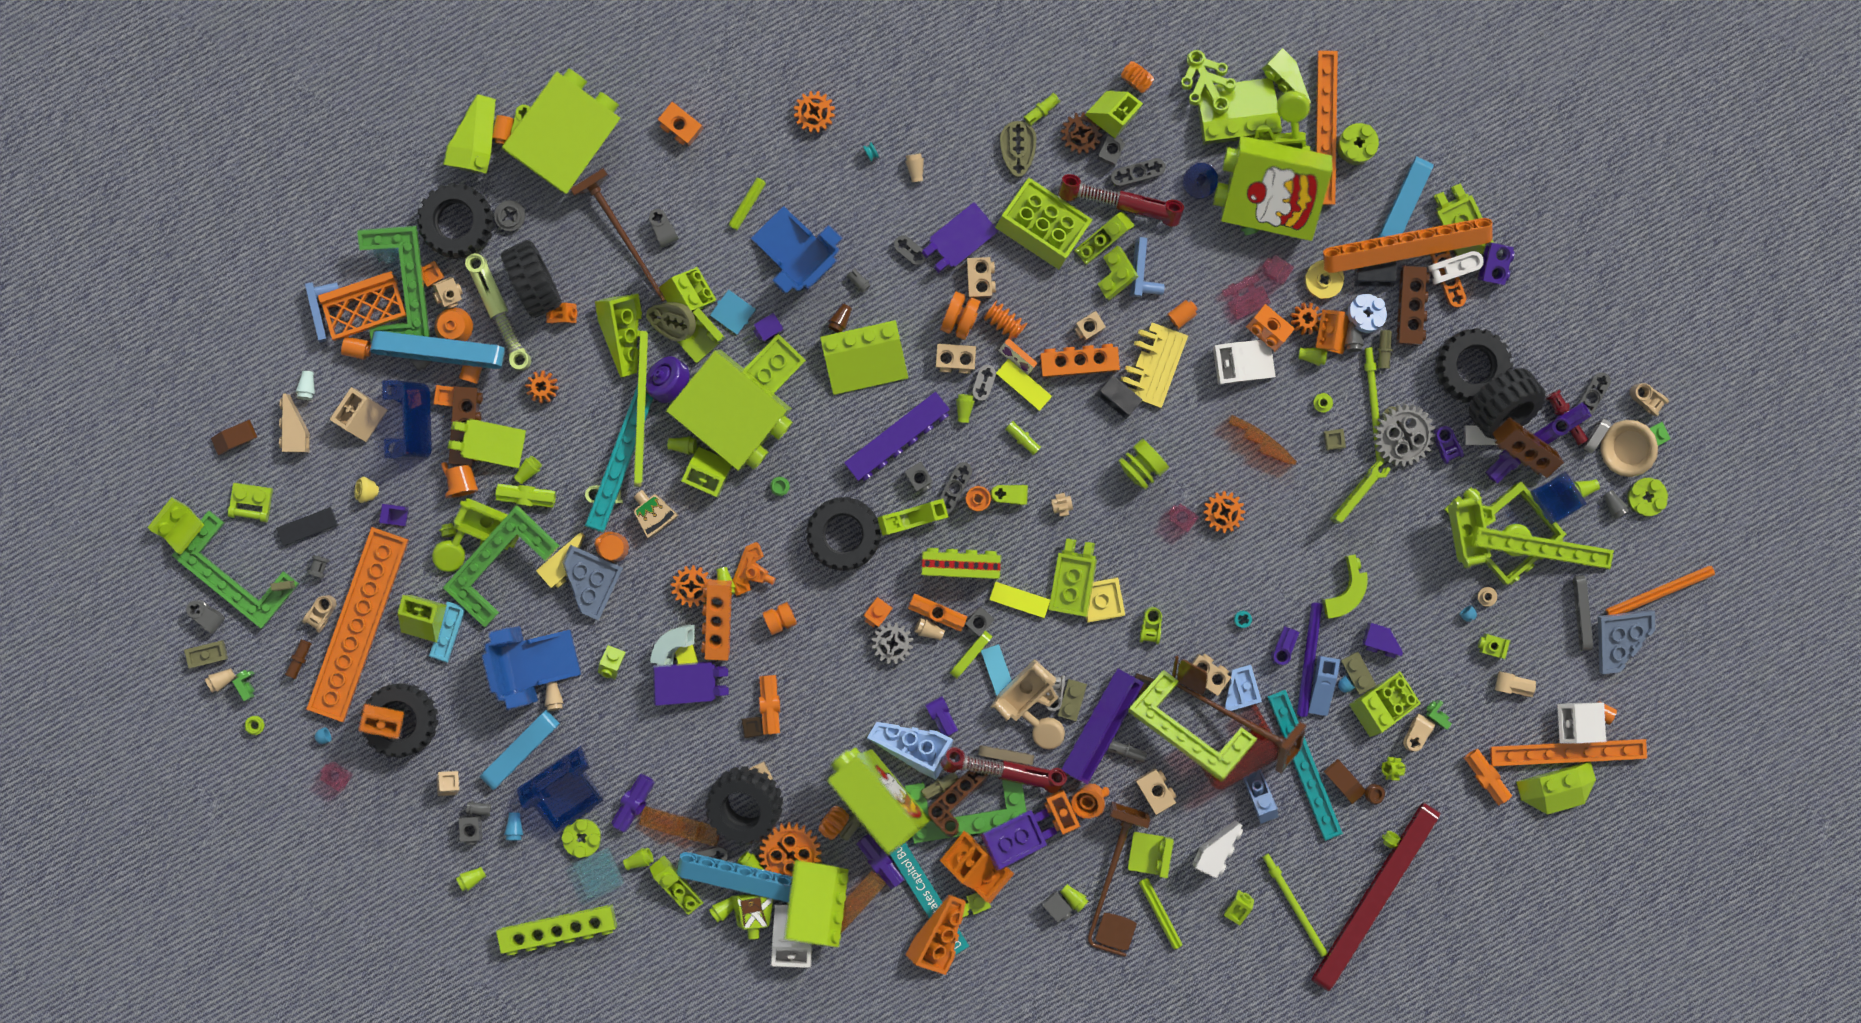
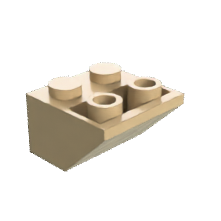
M351 387L330 420L367 442L388 410L359 390Z

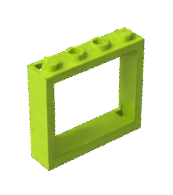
M1522 482L1515 483L1489 506L1494 508V513L1496 514L1514 497L1520 494L1553 532L1554 535L1549 539L1564 541L1563 537L1567 535ZM1528 556L1507 575L1500 570L1490 557H1488L1486 564L1504 585L1509 583L1512 585L1520 579L1519 575L1523 571L1527 573L1535 566L1533 563L1537 559L1542 560L1544 558Z

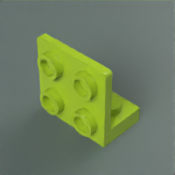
M699 308L693 312L696 321L694 334L686 340L677 341L696 363L701 361L726 339Z
M171 497L150 523L148 529L164 538L181 555L201 531L204 524L187 505Z
M1133 832L1128 870L1168 878L1174 839L1172 837Z

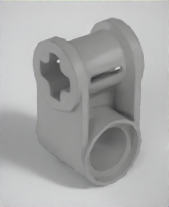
M1065 675L1061 677L1054 676L1056 678L1055 682L1059 683L1052 686L1058 696V705L1055 708L1044 705L1049 711H1056L1062 705Z

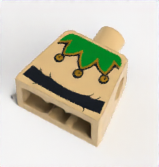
M641 490L634 496L640 506L633 511L648 538L653 537L679 517L656 494L648 498L645 492Z

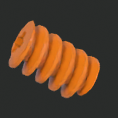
M996 301L985 314L984 320L987 321L991 318L990 325L993 326L997 323V331L1003 328V336L1010 333L1008 337L1010 340L1017 338L1028 323L1020 325L1022 319L1014 320L1016 314L1013 313L1009 316L1010 309L1007 308L1002 311L1004 304L996 306Z

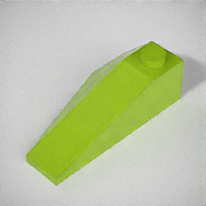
M639 294L595 301L598 322L619 376L625 377L637 373L639 355L637 337H640L638 323L642 316Z

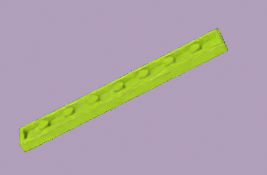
M640 331L634 487L642 486L647 331Z
M1476 526L1471 545L1611 569L1614 550Z

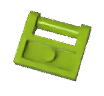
M233 483L228 517L235 518V516L259 519L261 522L267 523L273 488ZM238 503L263 506L262 512L237 509Z

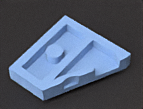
M1246 665L1233 669L1231 671L1225 708L1232 711L1262 702L1252 666Z

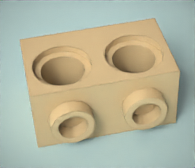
M990 257L967 258L969 299L992 298V293H996L995 281H991V274H995L994 262H991ZM982 263L986 266L987 270L984 273H978L975 269L976 265ZM985 283L987 290L979 292L976 288L977 284Z
M937 344L936 368L940 369V372L951 373V369L959 370V373L970 374V371L975 370L976 346ZM947 353L952 357L950 363L944 364L940 358L943 354ZM962 355H968L971 358V362L968 365H963L960 362Z
M1198 654L1192 664L1197 666L1198 663L1203 662L1206 665L1205 671L1208 674L1206 689L1218 696L1231 679L1228 675L1230 671L1221 665L1216 667L1212 664L1214 660L1208 655L1204 654L1201 656ZM1215 674H1220L1222 681L1215 685L1212 682V677Z

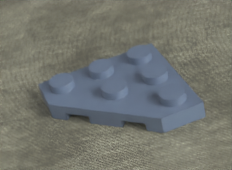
M570 545L562 563L578 609L582 614L599 620L623 568Z
M1646 610L1598 616L1599 673H1618L1625 668V663L1631 656L1634 657L1643 646L1644 640L1655 631V611Z

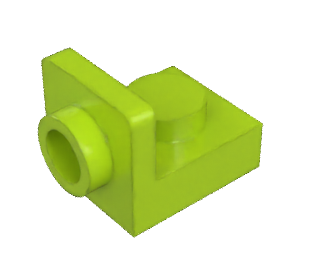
M1238 890L1234 900L1224 912V916L1241 925L1252 911L1254 899L1249 894Z

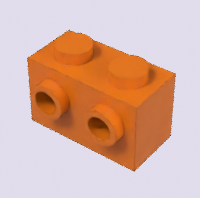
M365 704L359 731L398 738L404 712Z
M1063 789L1046 797L1047 802L1044 804L1048 813H1053L1055 820L1052 822L1056 831L1061 830L1062 834H1065L1080 827Z

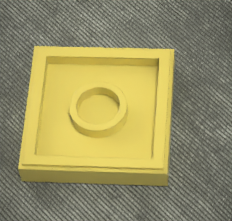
M1113 578L1093 582L1088 617H1086L1087 623L1125 616L1119 579Z

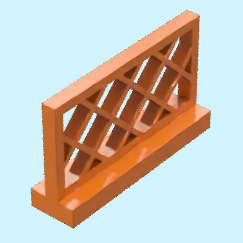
M392 271L318 295L333 341L407 317L398 288L397 277ZM393 287L395 292L391 299L383 296L387 288ZM372 293L377 295L373 305L365 302L367 296ZM381 298L389 301L385 311L376 307ZM356 300L359 302L355 311L346 308L349 301ZM363 304L371 308L366 317L358 314ZM392 304L399 306L401 313L395 315L388 312ZM337 306L341 309L335 318L330 315L328 308ZM344 310L352 313L348 323L340 320ZM374 310L383 313L378 321L370 319ZM356 316L364 319L362 325L357 328L352 326ZM338 322L346 325L342 333L335 334L334 328Z

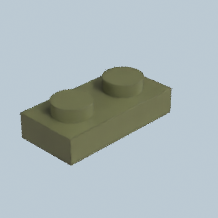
M224 640L184 650L188 668L228 659Z
M1358 651L1340 660L1359 695L1377 686Z
M1068 679L1058 716L1077 721L1087 684Z

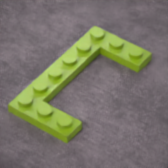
M1163 670L1133 703L1128 712L1220 781H1223L1254 745L1257 738L1241 727L1220 753L1215 751L1158 708L1179 682Z

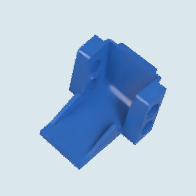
M784 206L751 237L782 269L772 282L785 295L793 288L800 290L805 287L809 290L836 263L837 260L834 257L839 252L837 245L842 240L829 225L816 238Z
M520 626L489 632L491 642L485 644L487 654H483L482 657L491 693L496 692L499 701L505 700L507 709L537 702L538 698L535 689L537 685L581 675L571 630L525 641L523 640Z

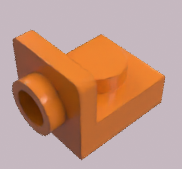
M561 303L558 308L546 313V323H576L578 314L576 304Z
M877 597L863 615L866 617L864 621L873 628L875 625L879 627L893 608Z

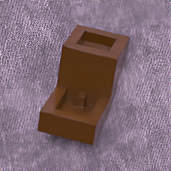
M247 420L219 432L211 440L219 456L235 447L248 444L256 439L257 435L251 421Z
M1339 759L1323 771L1351 804L1365 794L1363 786Z

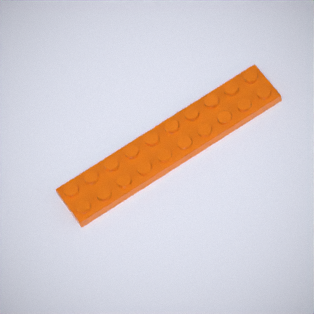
M371 527L306 710L345 722L409 539Z

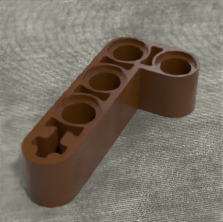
M970 770L967 771L929 807L930 819L946 836L954 837L958 834L960 829L959 823L951 813L987 781L989 777L987 773L984 774L983 772V777L980 775L976 777L977 773L974 770L972 772ZM962 783H970L971 788L968 791H963L960 788ZM954 795L957 801L954 804H948L946 802L948 796ZM939 808L943 813L940 817L936 818L932 815V811ZM947 823H954L956 825L955 830L952 832L945 829Z

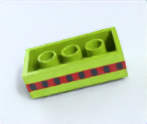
M927 548V552H923L922 575L1000 579L1001 555H997V551H985V554H977V550H966L965 553H958V549H946V553L938 552L939 548Z

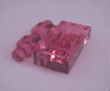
M1257 274L1251 277L1248 275L1243 278V281L1236 284L1232 283L1228 285V288L1222 290L1225 298L1232 295L1234 299L1227 304L1235 320L1262 308L1265 304L1271 303L1263 286L1256 289L1254 287V283L1260 281ZM1247 287L1249 292L1240 296L1238 291Z

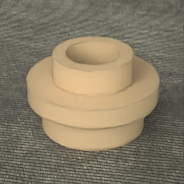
M1484 587L1478 592V601L1483 606H1492L1497 601V593L1493 588ZM1486 593L1491 595L1490 600L1485 599Z

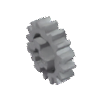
M890 622L887 624V628L881 625L882 631H875L878 636L877 638H872L876 642L872 648H877L878 650L875 652V655L880 654L881 661L886 658L887 664L891 660H894L895 664H897L899 658L904 661L903 655L909 656L910 653L907 650L913 649V646L909 645L913 638H908L911 632H904V625L898 628L897 622L894 627H891ZM892 630L891 635L887 638L881 637L886 631ZM898 631L904 636L906 642L900 641ZM893 634H895V642H898V646H894L892 652H890V645L887 644V641H890L893 638ZM880 644L885 645L887 655L881 650ZM897 649H904L899 655L893 656L894 651Z

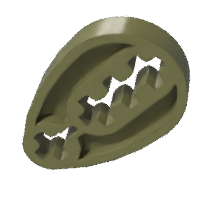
M1014 121L1007 124L1000 135V149L1003 160L1012 176L1016 178H1021L1026 174L1031 166L1036 150V133L1028 123L1023 121ZM1017 125L1020 126V129H1023L1020 132V138L1024 141L1020 142V148H1023L1024 151H1021L1020 154L1013 151V148H1016V141H1013L1016 138V132L1012 129H1015ZM1017 159L1020 160V166L1024 167V170H1021L1019 174L1016 170H1013V167L1017 165Z
M676 302L661 303L649 308L646 312V317L650 324L660 334L673 341H683L694 334L696 328L695 317L692 311L684 304Z

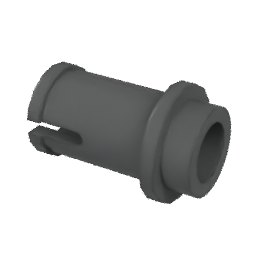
M855 268L846 276L858 288V292L864 293L871 286L869 280H865Z
M474 801L467 803L466 814H470V816L473 814L490 816L491 804L474 803Z

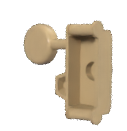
M1033 660L997 695L991 708H995L1006 721L1010 717L1015 721L1021 716L1034 726L1032 731L1034 742L1043 749H1055L1064 741L1065 730L1058 720L1049 717L1037 720L1027 711L1036 702L1049 707L1058 699L1052 688L1056 678L1038 661Z

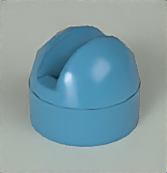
M1472 605L1465 607L1459 614L1466 622H1471L1472 619L1475 620L1477 617L1476 610Z
M1344 676L1339 681L1338 687L1342 692L1347 693L1355 688L1347 676Z
M326 727L319 729L314 736L315 741L319 744H326L332 739Z

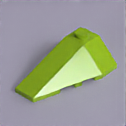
M476 94L465 113L466 116L457 127L455 135L446 147L443 165L476 174H487L491 156L496 99Z

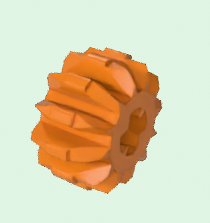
M1133 61L1126 65L1121 73L1124 81L1141 93L1148 90L1154 81L1153 76L1147 70Z
M1301 303V309L1296 306L1294 310L1297 313H1291L1290 315L1292 318H1296V320L1290 322L1291 325L1297 323L1298 326L1294 330L1298 331L1301 328V335L1306 333V329L1309 335L1313 334V330L1319 331V327L1316 324L1320 325L1318 318L1321 317L1322 313H1316L1320 309L1318 306L1314 310L1312 309L1313 303H1309L1308 307H1306L1305 303ZM1309 315L1308 318L1311 319V321L1305 323V319H1303L1302 317Z
M543 370L540 376L537 372H534L535 379L528 377L532 384L525 385L526 388L532 389L527 392V395H533V401H536L539 397V403L541 404L544 402V397L547 402H551L549 395L557 396L552 391L559 390L558 386H553L558 380L556 378L551 380L553 374L549 373L546 376ZM546 383V385H544L545 387H547L546 390H540L539 392L540 388L538 387V385Z
M837 805L834 806L821 821L818 831L830 840L836 838L847 824L849 814Z

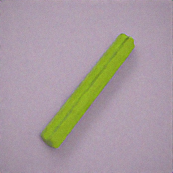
M1142 879L1139 885L1172 948H1180L1182 942L1149 879Z

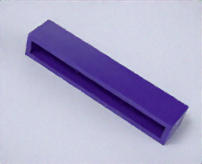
M935 391L845 461V465L858 481L862 479L865 482L873 475L871 472L875 468L880 470L888 464L886 461L891 456L895 458L903 452L901 448L906 444L911 446L919 440L917 438L922 432L926 434L934 428L932 426L933 423L937 420L939 422L945 420L949 416L948 412L950 409Z
M1120 669L1116 670L1098 705L1094 708L1088 723L1084 726L1083 732L1075 742L1069 757L1065 760L1062 767L1064 772L1088 785L1144 682Z

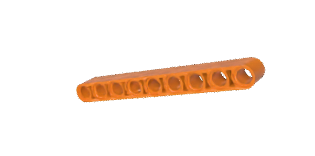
M1479 218L1329 247L1323 251L1324 270L1329 273H1335L1486 244L1493 239V223L1491 219Z

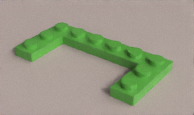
M417 226L358 230L359 250L399 249L407 323L383 324L369 329L371 343L375 331L430 337Z
M518 506L514 507L443 587L484 627H487L499 612L472 585L510 542L518 535L545 561L559 547Z
M207 511L201 519L204 524L201 531L181 555L175 551L171 556L258 627L263 629L300 583L283 571L274 583L294 581V589L273 591L270 587L260 600L255 598L201 553L225 524L213 512Z
M1002 780L1006 809L956 816L955 819L958 821L960 829L954 837L960 836L963 831L969 834L986 832L1026 812L1022 784ZM924 782L905 785L906 791L929 817L927 799L922 794V789L925 788ZM932 820L913 836L914 843L952 838L946 836ZM952 822L947 823L945 829L949 832L954 831L956 825Z

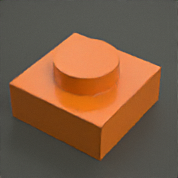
M436 261L422 267L423 280L428 288L445 278Z
M436 385L434 404L453 407L454 387Z

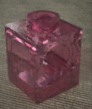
M1276 255L1272 258L1268 257L1262 266L1265 268L1263 274L1280 285L1285 283L1294 269V266Z
M1181 503L1178 506L1173 505L1168 512V515H1170L1168 520L1186 533L1190 531L1199 516ZM1179 512H1184L1187 515L1184 523L1177 520Z
M336 762L326 763L320 772L322 774L320 780L338 792L344 790L353 776V773ZM333 770L337 771L339 774V778L337 781L331 778V772Z

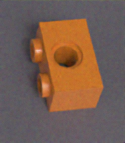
M671 102L658 118L659 123H661L659 127L666 133L671 131L676 135L674 139L681 145L686 143L690 146L704 129L699 122L674 102ZM678 121L685 123L684 128L681 130L675 129V124Z
M1266 304L1246 326L1274 351L1286 341L1295 329Z

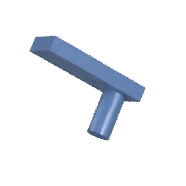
M1143 237L1135 239L1133 268L1139 277L1131 283L1130 296L1140 297L1142 293L1163 295L1164 284L1143 281L1147 238Z
M313 282L307 283L305 287L319 342H325L327 338L317 298L318 295L339 289L336 282L314 287Z

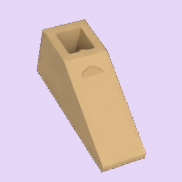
M283 394V398H280L282 417H280L279 426L282 429V437L279 438V447L282 448V452L310 453V433L291 396Z

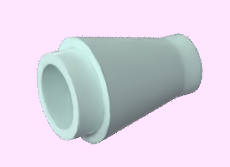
M302 371L295 392L298 399L312 400L315 395L314 372Z

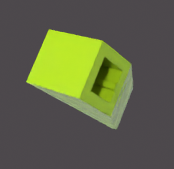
M1283 48L1280 49L1261 69L1269 79L1278 85V88L1283 93L1299 91L1309 99L1297 62Z
M1122 211L1079 245L1075 252L1087 265L1135 225Z
M662 856L649 867L653 878L688 915L703 904V901L688 882L678 876L676 867L665 856Z

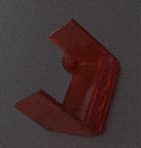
M1252 705L1250 708L1259 722L1258 726L1271 732L1257 705ZM1251 730L1250 734L1257 738L1256 742L1223 781H1220L1199 765L1212 787L1221 790L1277 760L1280 748L1277 747V744Z

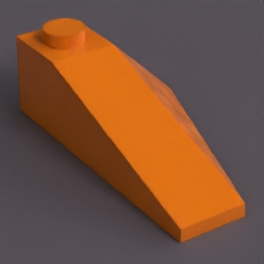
M948 895L914 937L906 956L915 965L944 975L947 974L955 958L956 952L954 947L955 942L959 938L957 932L959 924L962 923L965 900Z

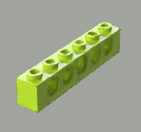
M613 904L499 928L496 930L501 954L507 953V956L517 954L520 949H526L527 952L536 950L539 945L551 947L555 946L558 941L570 943L574 942L575 938L581 936L583 939H589L594 937L595 933L601 932L602 935L611 934L617 928ZM591 918L599 919L600 926L593 927L590 922ZM572 922H578L581 925V930L574 931L572 929ZM554 926H559L562 929L561 935L553 933ZM535 930H540L543 933L542 939L539 940L534 937ZM516 934H521L524 937L523 943L520 944L515 941Z

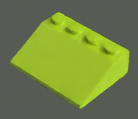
M1265 78L1236 82L1235 90L1231 92L1226 91L1222 85H1214L1220 97H1225L1229 101L1228 111L1224 114H1218L1213 110L1214 102L1206 86H1204L1201 93V101L1198 104L1203 145L1240 140V136H1255L1256 130L1260 125L1270 127L1273 134L1282 132L1281 119L1277 112V98L1273 80ZM1228 83L1227 86L1231 87L1233 84Z
M1028 178L1002 214L995 228L1059 270L1093 219L1031 178Z
M896 320L820 337L833 395L908 379Z
M795 860L784 939L819 946L839 947L849 869Z

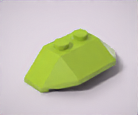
M1584 762L1516 781L1522 801L1545 814H1551L1584 805L1596 778L1591 762Z

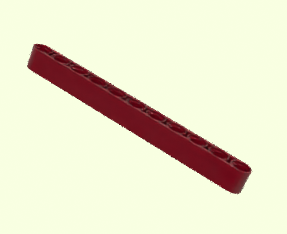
M1424 802L1419 806L1400 836L1401 840L1398 847H1393L1329 949L1328 954L1312 977V982L1328 992L1333 988L1440 817V812Z

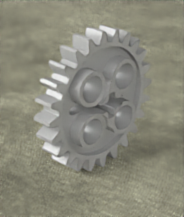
M1405 403L1402 408L1397 404L1396 410L1389 408V414L1383 412L1384 419H1377L1381 424L1380 426H1374L1378 432L1373 434V436L1378 438L1373 443L1379 445L1376 451L1381 452L1380 456L1386 458L1385 461L1389 463L1392 462L1396 466L1400 463L1403 467H1405L1406 462L1409 465L1413 464V460L1420 462L1419 456L1425 458L1424 451H1431L1428 444H1434L1430 438L1435 437V434L1431 433V430L1435 429V427L1429 425L1433 420L1427 418L1428 413L1422 412L1423 409L1420 407L1416 409L1415 405L1411 404L1409 407ZM1411 418V423L1406 426V420ZM1394 428V433L1389 436L1390 429ZM1419 434L1418 441L1414 442V437ZM1403 444L1402 450L1397 452L1398 446Z

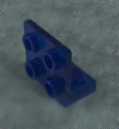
M1567 472L1560 474L1549 483L1530 492L1535 503L1539 505L1544 513V517L1550 524H1554L1572 515L1587 504Z

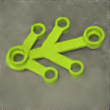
M1200 50L1190 52L1187 56L1189 68L1185 77L1181 80V87L1184 90L1192 88V78L1196 70L1200 77L1193 93L1189 96V103L1194 106L1198 105L1201 101L1202 90L1206 86L1214 102L1213 110L1218 114L1226 113L1229 108V101L1225 97H1220L1213 83L1224 86V89L1228 92L1235 90L1236 81L1234 79L1221 77L1227 74L1228 66L1225 63H1217L1206 59ZM1205 67L1216 70L1217 75L1207 72ZM1231 83L1233 86L1229 87L1227 84Z

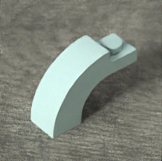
M685 625L663 634L653 648L650 663H657V665L673 664L674 654L679 647H687L694 644L695 625Z

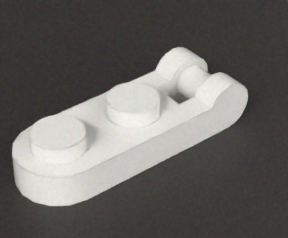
M1472 251L1430 265L1428 269L1429 272H1432L1434 278L1432 281L1436 285L1474 272L1482 267L1484 261L1479 252ZM1444 267L1446 274L1441 276L1439 269Z

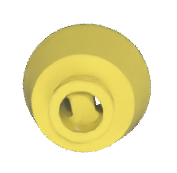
M361 477L357 480L354 493L355 498L360 503L371 501L377 497L379 488L374 481L367 477Z

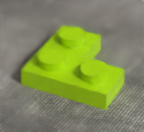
M1118 245L1103 257L1111 273L1098 283V286L1108 300H1111L1139 277L1123 249Z

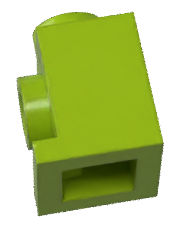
M1484 634L1478 642L1479 652L1505 659L1510 640ZM1493 642L1497 644L1495 650L1491 648Z

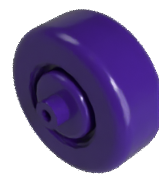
M673 356L658 360L650 368L646 376L647 394L660 403L674 401L689 383L690 372L688 367Z

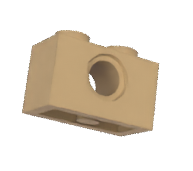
M1154 768L1135 779L1157 815L1176 803L1174 798L1177 796L1171 787H1166L1164 782L1167 779L1162 771L1158 772ZM1160 785L1162 793L1157 796L1153 795V787Z

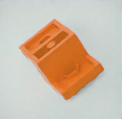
M963 831L940 860L962 884L974 889L988 903L992 902L1014 875L1007 866L996 870L987 848L980 845L966 831Z

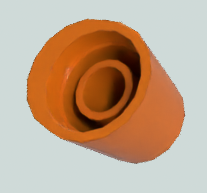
M447 462L441 463L448 485V492L445 494V498L462 497L478 492L470 465L449 469Z
M605 532L595 540L598 555L609 562H620L628 554V541L621 534Z
M1091 783L1084 785L1073 796L1072 808L1078 816L1087 819L1099 816L1105 808L1104 797L1109 796V788L1103 787L1101 789L1098 785Z

